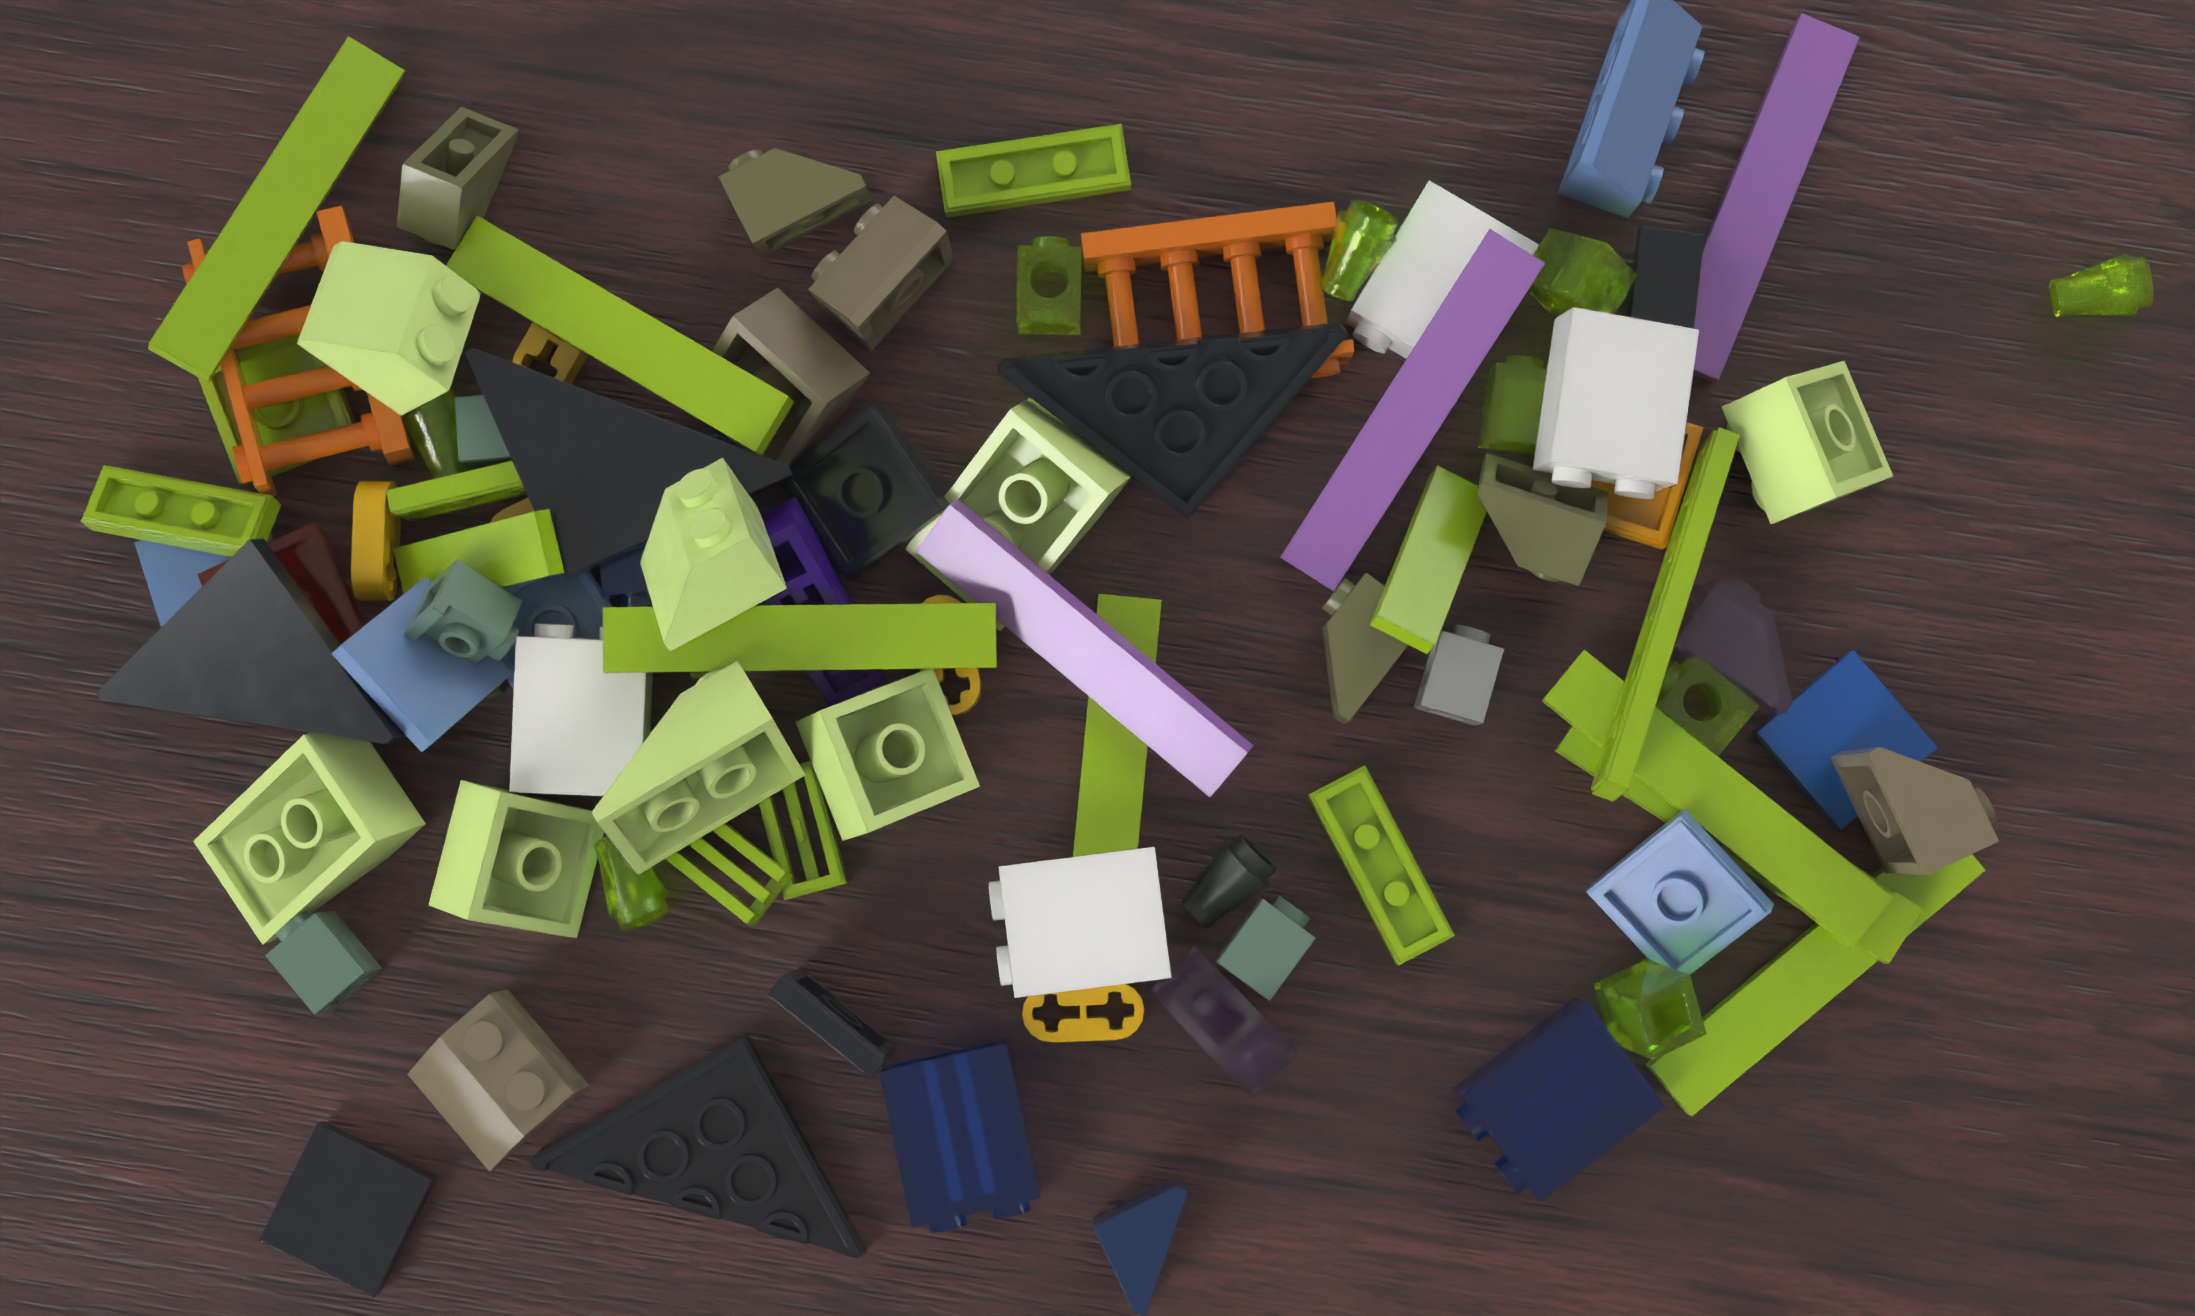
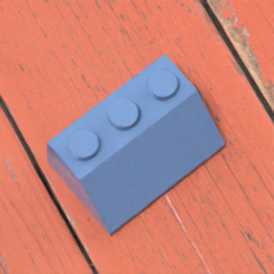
M1631 0L1617 22L1557 194L1625 218H1629L1641 204V201L1648 204L1652 202L1664 171L1663 167L1654 165L1661 144L1664 143L1669 146L1672 144L1684 114V109L1675 106L1682 85L1687 87L1693 85L1705 51L1695 48L1702 25L1674 0Z

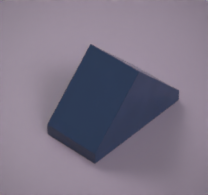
M1173 1178L1093 1217V1229L1132 1311L1142 1316H1146L1188 1194V1186L1185 1181Z

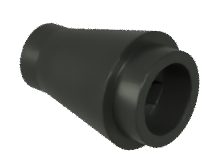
M1240 834L1232 843L1227 840L1223 842L1192 891L1182 900V903L1198 922L1206 928H1210L1219 918L1270 887L1268 879L1277 869L1254 842L1245 835Z

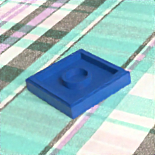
M1854 650L1847 651L1752 732L1754 737L1835 830H1842L1858 815L1830 756L1841 751L1881 747L1921 762L1938 748Z

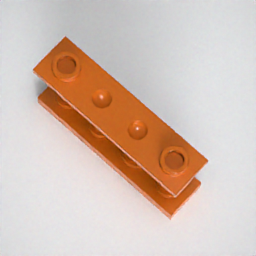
M1334 202L1081 233L1085 272L1098 271V276L1105 278L1114 347L1139 344L1130 275L1136 273L1135 266L1161 263V269L1168 271L1177 340L1202 337L1193 267L1199 264L1198 258L1223 255L1224 262L1231 263L1240 333L1265 330L1256 259L1261 257V250L1286 247V253L1293 255L1302 326L1328 324L1318 251L1324 249L1323 242L1333 240L1338 227ZM1353 339L1343 340L1311 378L1327 377L1340 373V365L1349 364L1354 354Z
M342 206L316 211L322 232L311 234L310 242L297 244L278 275L319 266L321 272H323L335 244L340 241L355 243L350 224ZM201 239L187 241L192 262L182 265L186 285L208 253ZM311 305L248 320L221 363L242 440L241 445L232 447L235 464L242 483L253 482L254 487L261 494L277 495L271 470L369 446L371 452L382 449L390 466L415 460L403 415H399L369 393H367L372 412L362 414L361 422L263 446L254 414L255 409L352 386L354 391L363 390L328 365L246 385L237 349L301 334Z

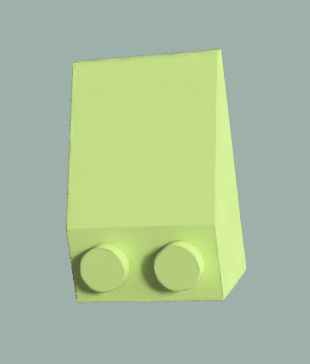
M1028 398L1009 410L947 492L945 498L949 504L959 499L1050 575L1096 523L1132 476L1037 402ZM940 515L919 531L905 550L965 602L977 603L916 552L917 548L941 517ZM996 619V628L1001 631L1005 626Z
M737 660L724 669H717L705 674L698 680L695 686L677 697L593 809L592 814L603 831L639 875L804 777L805 773Z
M308 733L293 744L193 842L262 945L276 939V933L292 918L304 911H308L311 914L388 859L426 823L370 741Z

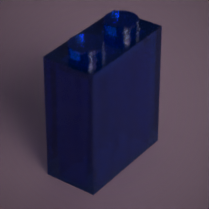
M1576 997L1453 1088L1463 1102L1461 1106L1454 1110L1462 1123L1478 1142L1485 1136H1488L1502 1154V1157L1496 1160L1494 1165L1517 1195L1527 1188L1540 1202L1665 1108V1105L1587 1001Z
M1009 1039L884 1066L879 1071L912 1227L928 1223L930 1233H937L967 1225V1214L991 1209L993 1218L1000 1219L1023 1214L1031 1210L1029 1201L1040 1199L1042 1188Z

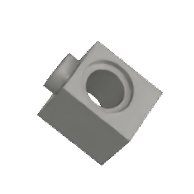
M1454 624L1451 633L1441 631L1436 645L1429 652L1414 709L1473 726L1484 723L1504 649L1490 645L1491 634L1479 629Z

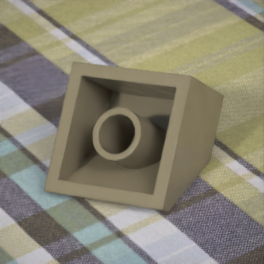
M893 196L884 207L880 204H875L866 211L854 228V233L857 237L841 254L837 250H833L821 260L811 275V279L815 282L808 289L814 301L870 352L955 260L947 231L936 221L896 196Z
M779 288L774 289L733 315L712 351L788 395L795 401L762 455L789 467L798 462L843 415L870 374L867 369ZM729 438L737 447L751 451L745 446Z
M1881 747L1841 751L1830 756L1886 874L1928 875L1999 842L1992 827L1996 823L1993 806L1981 789L1973 788L1970 780Z
M508 989L488 994L444 1032L407 1074L489 1172L590 1086Z

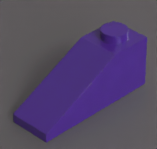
M796 497L762 513L761 517L787 589L766 599L767 605H851L852 603L826 548ZM883 669L807 670L829 707L849 700L886 682V675Z

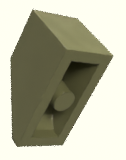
M460 107L403 163L396 227L418 235L430 243L443 245L455 250L475 217L479 216L484 219L517 142L519 129Z
M773 148L764 154L762 150H752L744 153L729 164L728 168L730 171L718 176L761 258L872 202L866 184L860 174L777 148Z
M1486 452L1482 462L1477 494L1517 566L1530 570L1535 576L1546 581H1565L1579 586L1606 525L1609 492L1592 486L1590 488H1573L1557 485L1551 482L1552 473L1533 470V467Z
M1367 573L1360 578L1356 585L1345 578L1322 607L1331 615L1322 627L1333 717L1343 725L1352 719L1408 646V644L1369 625L1384 586Z

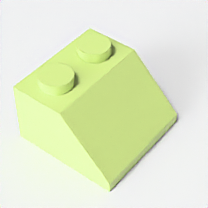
M340 241L332 248L297 344L402 416L450 390L481 292L432 255Z
M1845 361L1785 377L1722 406L1728 421L1727 430L1740 434L1736 450L1741 453L1751 476V489L1754 499L1759 507L1766 512L1770 524L1796 516L1893 477Z
M723 458L703 469L691 471L679 482L665 489L640 564L663 643L671 652L787 589L760 511Z
M934 669L921 671L796 721L842 841L869 833L980 787Z
M461 780L429 906L470 921L577 938L604 831L594 818L593 810Z

